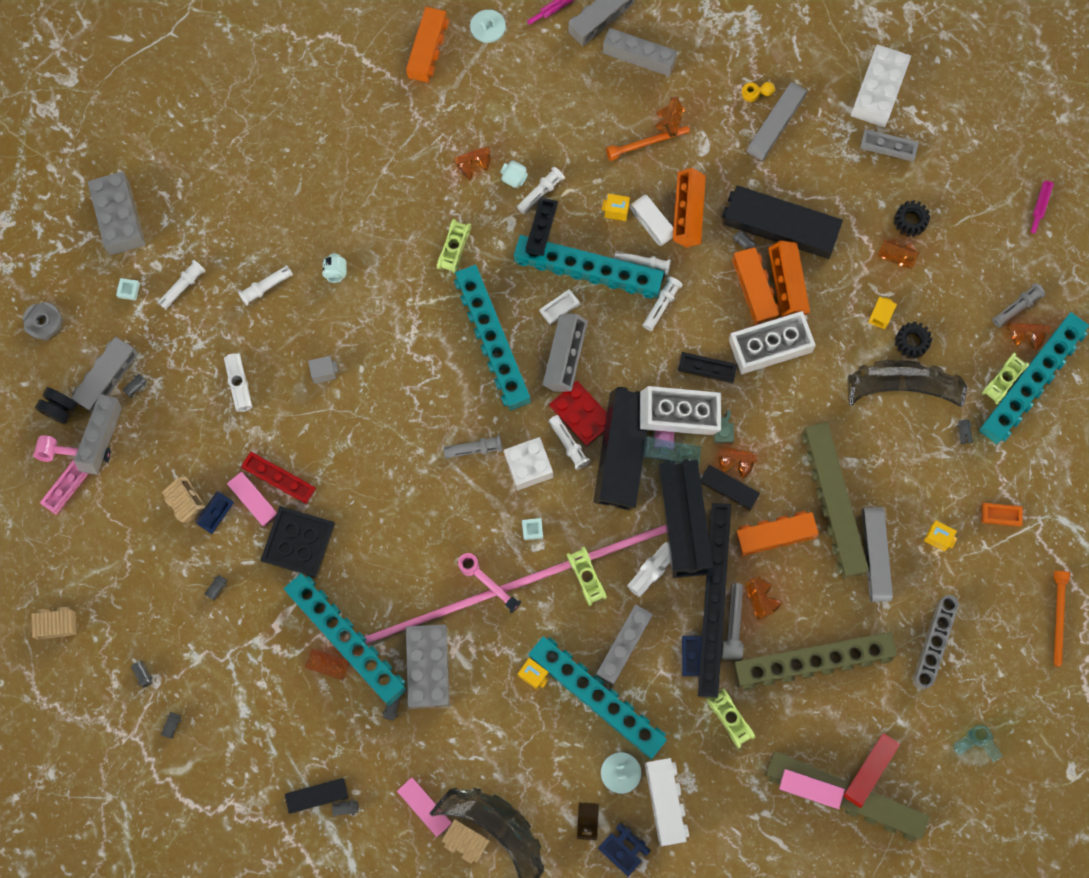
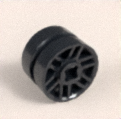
M46 387L42 397L47 401L39 399L34 408L43 415L66 425L71 416L65 410L74 412L78 403L68 396Z

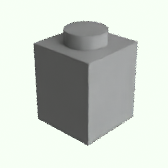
M331 356L308 361L314 384L337 379L336 372H339L337 362L333 361Z

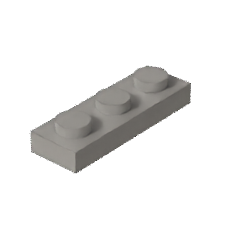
M865 129L860 148L914 161L919 142Z

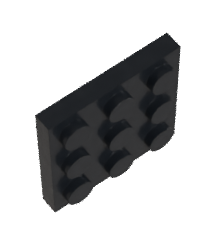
M279 506L260 561L317 579L335 527V522Z

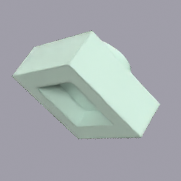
M120 278L116 296L121 299L136 301L140 282Z
M541 518L522 520L524 541L543 539Z

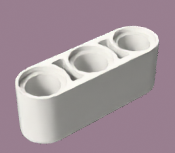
M643 195L629 205L632 213L659 246L664 245L673 238V227L647 195Z

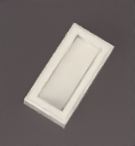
M568 289L542 307L539 312L551 326L558 321L559 315L570 313L580 306V302L572 291Z

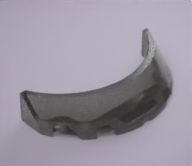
M888 360L875 362L874 366L862 365L858 367V371L849 374L847 378L849 406H853L862 397L878 392L910 391L933 395L964 407L967 385L959 375L951 376L944 373L940 367L934 365L932 367H924L920 362Z
M452 788L449 789L429 813L431 816L452 815L461 817L483 827L508 852L515 865L518 878H540L543 874L544 864L542 865L539 851L541 846L539 840L535 839L531 833L530 824L519 811L515 810L511 804L497 795L490 796L482 793V789L472 788L471 790Z

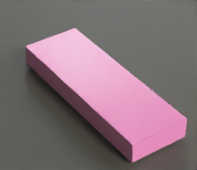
M73 460L44 496L40 504L57 515L89 473L78 471Z
M242 471L227 483L263 527L275 519L277 512Z
M786 769L779 786V790L835 809L840 808L845 790Z
M413 778L409 779L397 790L400 796L436 837H439L452 824Z

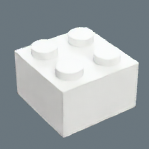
M540 437L504 450V456L517 491L553 478V470Z

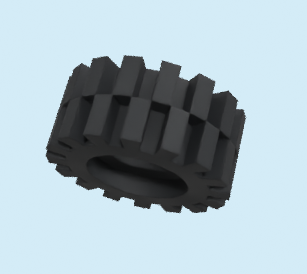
M912 200L911 203L906 201L905 204H901L894 216V225H897V231L901 229L900 233L902 235L905 232L907 237L912 234V237H915L916 234L919 236L929 224V210H925V205L921 207V202L918 201L915 204V200ZM913 213L918 216L919 222L917 224H910L905 220V215Z
M909 322L906 326L903 325L895 337V346H898V352L902 351V356L906 354L907 358L913 356V359L926 353L932 341V337H930L931 332H927V326L923 328L922 323L917 325V322L912 324ZM910 334L917 335L920 338V345L910 346L906 340L907 336Z

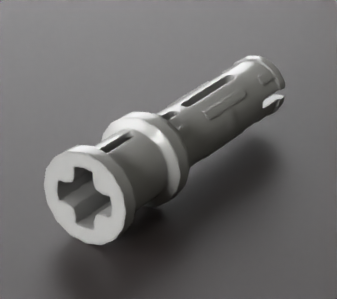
M1037 283L1032 284V288L1025 293L1022 292L1018 297L1019 299L992 318L993 323L998 328H1001L1023 309L1032 307L1036 300L1045 297L1044 289Z
M497 435L495 438L485 439L483 437L479 441L443 447L445 459L475 453L486 455L487 452L498 450L503 452L500 435Z

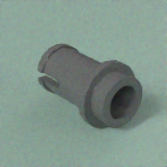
M739 230L733 237L734 243H738L745 250L754 248L757 243L745 235L744 231Z
M140 374L134 375L135 378L122 389L130 398L142 386H146L147 381Z
M970 420L958 421L956 426L959 428L960 444L966 443L965 436L967 437V444L973 443L971 434L972 423H970Z
M219 574L213 578L215 580L204 593L214 601L223 587H227L226 583L228 582Z
M139 661L131 666L138 679L137 684L139 686L141 685L142 688H145L153 683V677L148 674L143 661Z
M401 697L389 707L386 704L385 711H382L384 719L394 721L395 717H398L396 713Z
M170 712L166 716L167 721L161 735L173 739L178 723L182 720H180L181 715Z
M350 799V802L332 804L333 816L345 814L353 816L355 813H359L358 801Z

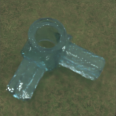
M981 724L973 726L967 731V736L953 745L959 755L976 745L979 748L983 747L993 762L1003 756L993 742L994 736L991 734L990 729ZM983 728L986 735L983 739L978 740L975 733L978 729Z

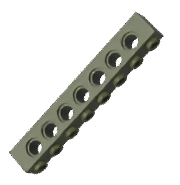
M892 632L736 661L733 666L738 688L744 687V690L756 688L755 684L763 683V686L774 685L776 680L783 679L784 683L794 681V677L802 676L803 679L814 677V673L822 672V675L834 673L833 669L841 668L842 671L854 669V665L861 664V668L872 666L875 661H880L881 664L892 662V658L897 656ZM870 646H875L878 649L877 656L869 652ZM853 649L858 652V659L851 658L850 650ZM831 653L839 656V663L831 661ZM811 657H817L819 659V667H815L811 664ZM798 661L801 666L800 670L792 669L791 662ZM773 664L780 666V674L772 672L771 666ZM753 668L761 670L762 676L760 678H755L752 675Z

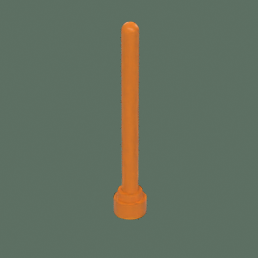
M684 126L620 147L608 146L606 147L608 159L610 161L616 160L622 153L689 133L690 127Z
M1054 571L1053 578L1055 584H1057L1054 665L1057 667L1062 665L1065 588L1068 585V581H1070V572Z

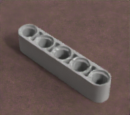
M794 82L789 84L750 143L747 153L761 161L766 158L804 100L808 90Z
M862 508L865 555L869 569L867 576L870 601H892L893 593L884 508Z
M946 595L937 602L913 676V684L920 690L931 687L935 682L959 605L956 597L952 595ZM944 601L950 602L951 610H947L944 607ZM938 619H942L945 622L946 627L944 629L938 626ZM932 638H937L939 640V647L933 646L931 642ZM926 656L932 657L934 660L933 666H929L926 663ZM920 675L927 677V685L920 682Z

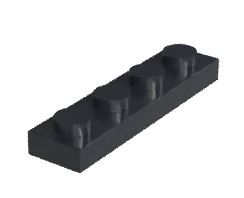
M540 197L527 241L526 253L544 256L558 201Z

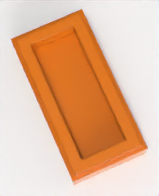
M993 503L982 504L981 523L1022 526L1023 506Z

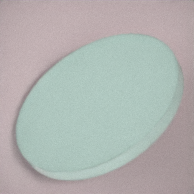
M482 10L472 18L470 29L472 35L477 40L491 43L503 36L506 23L503 16L497 11Z
M615 753L604 761L601 768V778L604 785L610 791L624 794L632 791L639 784L641 768L638 761L630 754Z

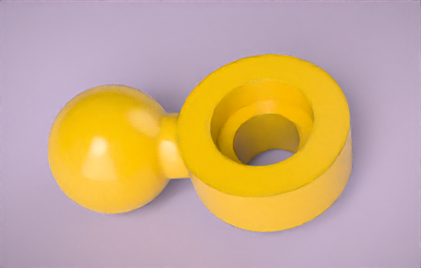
M765 82L761 87L755 83H747L742 87V97L747 102L756 101L760 94L768 97L775 92V86L771 82Z

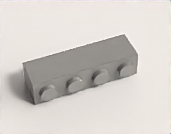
M595 0L590 6L587 5L577 17L571 18L568 23V33L584 46L631 7L635 0Z
M609 28L603 43V54L669 77L677 59L676 50Z
M576 313L559 315L543 381V386L554 392L572 391L588 320Z
M115 337L107 344L102 356L96 359L92 370L85 374L84 381L73 391L71 399L92 413L99 394L109 396L138 355V352L127 343Z
M99 394L74 459L78 471L98 474L122 410L118 398Z
M635 604L596 673L597 677L614 686L650 622L652 613Z

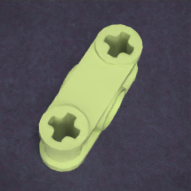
M456 219L451 221L448 236L438 259L437 269H447L454 274L457 272L466 240L471 231L470 223L466 225L457 222ZM454 243L459 245L456 249L450 248Z
M1014 352L982 394L988 395L998 405L1007 394L1008 389L1021 376L1030 363L1022 361ZM1002 376H1006L1009 381L1004 380Z
M583 546L581 550L573 554H566L580 583L587 604L591 606L593 602L602 598L604 600L607 599L586 548ZM584 571H590L592 574V578L588 582L582 580L581 576Z
M724 688L721 689L718 699H706L738 749L744 742L756 738ZM729 713L734 714L736 722H727L725 716Z

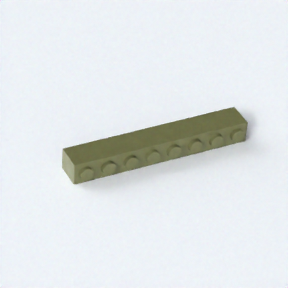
M826 422L807 426L801 434L803 444L808 449L806 457L808 463L812 464V479L816 481L818 486L816 494L818 500L822 501L821 513L823 518L827 519V535L832 538L833 542L831 550L833 555L837 556V572L839 575H842V579L864 575L869 569L829 424Z
M776 751L773 753L765 776L769 777L768 781L780 785L785 769L845 789L844 793L851 784ZM874 792L869 794L861 808L845 797H842L840 807L845 809L846 814L857 817V815L865 818V822L876 826V823L884 826L883 829L890 833L900 832L904 834L903 838L915 842V839L922 840L930 816Z

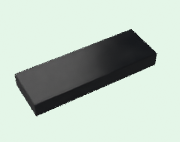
M682 352L678 372L733 384L738 364Z
M711 465L708 466L701 478L703 485L748 510H751L760 494Z
M345 778L285 793L289 814L349 798Z

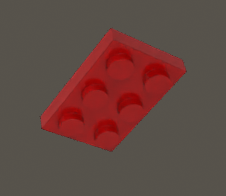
M578 380L573 383L572 391L562 392L549 403V407L585 447H588L604 433L607 412Z

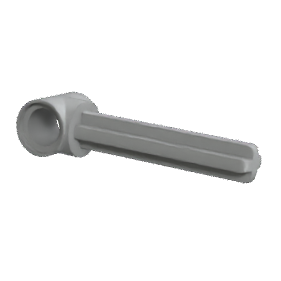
M734 583L731 587L727 640L723 641L721 659L742 661L743 643L739 641L743 585L739 583Z

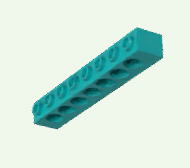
M519 236L514 252V262L521 266L529 265L540 271L549 270L556 275L565 274L575 280L584 279L588 280L591 284H604L610 289L619 288L630 294L639 293L643 294L646 298H658L664 271L547 242L544 256L532 257L530 253L525 252L529 237ZM556 257L557 260L549 261L548 258ZM573 261L575 264L568 266L566 262ZM591 266L593 269L587 271L584 269V267ZM608 270L611 274L603 275L601 272ZM627 275L629 278L622 280L620 276ZM641 279H643V280H645L647 283L644 284V285H641V284L638 283V281L641 280Z
M476 264L455 272L456 279H454L456 289H461L463 294L460 296L463 306H467L469 309L467 315L470 323L474 322L476 326L473 330L477 340L481 339L483 345H480L482 353L489 358L487 365L490 372L495 373L496 378L494 382L497 390H502L501 400L504 407L508 406L509 410L512 411L530 404L531 397ZM469 286L475 287V290L468 291L466 289ZM476 302L482 303V306L476 308L473 306V304ZM488 319L489 322L487 324H481L480 320ZM489 335L496 337L493 341L486 339ZM495 352L503 353L499 358L493 356ZM507 368L510 371L508 374H501L500 370ZM509 385L517 387L514 391H508L506 388Z
M1070 312L978 431L995 444H998L1001 440L1005 442L1012 434L1009 431L1011 427H1017L1022 421L1021 414L1023 412L1027 413L1034 405L1031 402L1034 397L1038 399L1045 389L1042 388L1044 384L1047 383L1049 385L1056 376L1053 374L1056 369L1060 370L1067 362L1064 360L1067 354L1071 356L1077 349V346H1075L1077 341L1082 342L1087 336L1088 332L1086 330L1089 324ZM1065 334L1070 335L1072 340L1067 339ZM1054 348H1058L1061 354L1056 353ZM1043 362H1047L1050 368L1045 367ZM1032 376H1036L1039 382H1035ZM1021 390H1025L1028 393V397L1022 395ZM1010 404L1015 405L1017 411L1012 410ZM999 419H1004L1006 425L1000 424Z
M300 573L283 589L389 707L407 691L403 686L406 682L398 674L396 676L392 674L391 670L393 668L386 660L382 662L377 657L380 655L373 646L368 647L364 643L367 639L360 632L355 633L352 627L354 625L347 617L343 619L339 615L341 613L340 609L334 603L330 605L326 601L328 596L321 589L319 591L315 589L316 583L309 575L305 578ZM308 592H312V597L310 599L305 600L304 595ZM325 606L324 612L316 613L318 607ZM332 620H338V624L335 627H329V623ZM343 635H351L347 642L341 641ZM356 649H364L362 655L354 656ZM369 663H377V666L374 670H367V666ZM383 677L390 678L389 683L386 685H381L380 680Z
M543 636L528 653V657L547 670L549 675L652 760L667 741L665 738L666 734L660 728L656 727L654 729L650 726L649 723L651 721L643 714L638 716L634 712L635 708L630 703L620 701L618 699L619 694L613 689L607 690L603 686L604 682L599 677L589 675L587 673L588 668L579 662L577 665L572 660L573 656L564 649L562 652L556 647L558 643L551 637L546 639ZM555 653L558 659L556 662L551 663L546 659L547 655ZM569 665L573 668V673L571 675H564L562 668ZM585 678L589 685L586 688H580L577 685V681ZM596 691L602 692L604 699L602 701H595L592 697L593 693ZM609 705H618L619 712L617 714L609 713ZM626 717L634 719L635 725L629 728L624 725L623 721ZM642 730L649 731L650 739L643 741L639 737V732Z

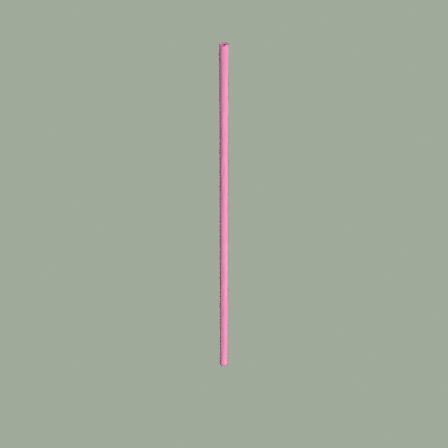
M666 525L588 553L590 560L666 533ZM569 561L499 587L503 591L508 592L572 567ZM488 590L365 636L367 640L364 643L369 644L404 631L406 626L420 625L497 595L492 590Z

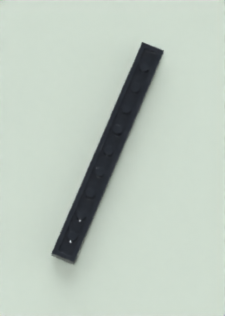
M712 503L709 542L713 571L712 575L706 576L698 697L718 699L731 504Z

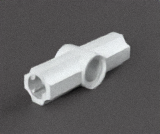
M229 354L224 357L235 409L237 412H245L253 408L241 356L240 354ZM237 380H242L240 385H234Z
M665 542L653 557L647 559L640 568L639 573L627 585L630 591L638 597H641L649 586L660 578L670 563L668 543Z

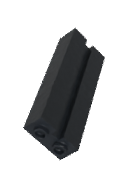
M738 185L735 191L730 192L728 198L730 202L729 208L725 207L722 217L725 218L723 225L774 242H795L799 250L830 259L843 222L842 219Z
M617 387L610 392L593 503L606 506L611 505L628 511L636 508L647 430L640 429L641 391L631 392L628 391V388Z
M685 459L681 464H675L673 461L659 463V478L672 578L712 575L713 563L698 460Z

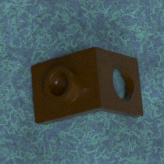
M579 802L577 839L597 840L598 803ZM583 832H591L592 834H591V835H585V834H582V833H583Z

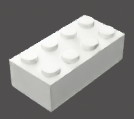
M878 44L876 45L852 110V117L885 128L911 55Z
M803 311L733 332L729 337V343L741 375L812 353L816 346Z
M648 386L640 392V429L714 435L721 431V393Z
M671 758L646 762L645 769L659 846L687 842L686 838L689 837L687 824L683 825L682 817L685 816L684 805L679 804L678 796L681 795L680 784L675 783L674 777L677 775L676 763H672Z

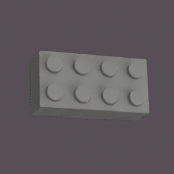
M122 171L87 181L103 245L107 252L113 255L146 245L130 182L125 173Z
M406 626L408 707L410 709L450 707L447 626Z

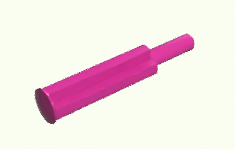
M554 0L542 7L540 13L528 19L527 23L531 25L542 17L547 18L574 0Z
M1043 181L1033 213L1034 221L1030 231L1033 234L1036 233L1039 221L1044 217L1054 186V183L1050 181Z

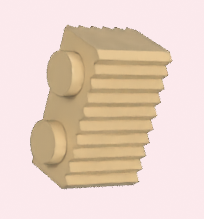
M187 477L176 478L162 491L165 502L172 507L176 519L182 523L192 522L205 509V505Z
M59 607L57 611L52 612L49 609L37 610L38 613L31 614L32 638L39 640L77 635L76 612L69 609V607Z
M454 819L442 842L445 843L444 848L453 853L456 850L463 854L461 858L472 864L473 861L478 863L490 840Z

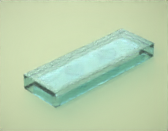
M646 437L643 457L673 461L679 464L685 459L698 460V465H700L701 447Z

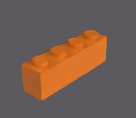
M425 7L406 68L408 78L429 83L430 76L433 77L435 72L434 63L438 61L440 55L439 46L444 43L445 35L443 33L449 26L446 11Z
M694 168L677 173L673 241L686 248L700 245L702 238L706 176Z
M779 241L770 246L768 250L780 315L785 317L803 311L805 316L810 313L798 245L795 242Z
M754 247L734 253L732 261L755 326L778 319L780 307L774 301V290L772 286L769 287L767 281L769 280L766 269L763 270L761 265L763 260L760 252L757 253Z
M806 511L795 513V516L790 518L787 515L781 516L773 522H769V520L760 521L757 523V526L753 527L744 525L739 527V530L735 533L741 557L815 539L819 535L813 513H807Z

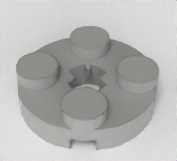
M35 303L23 315L24 329L33 338L49 340L59 331L63 318L59 310L51 303ZM43 317H46V322L42 325H39L40 322L38 320L40 318L43 319Z

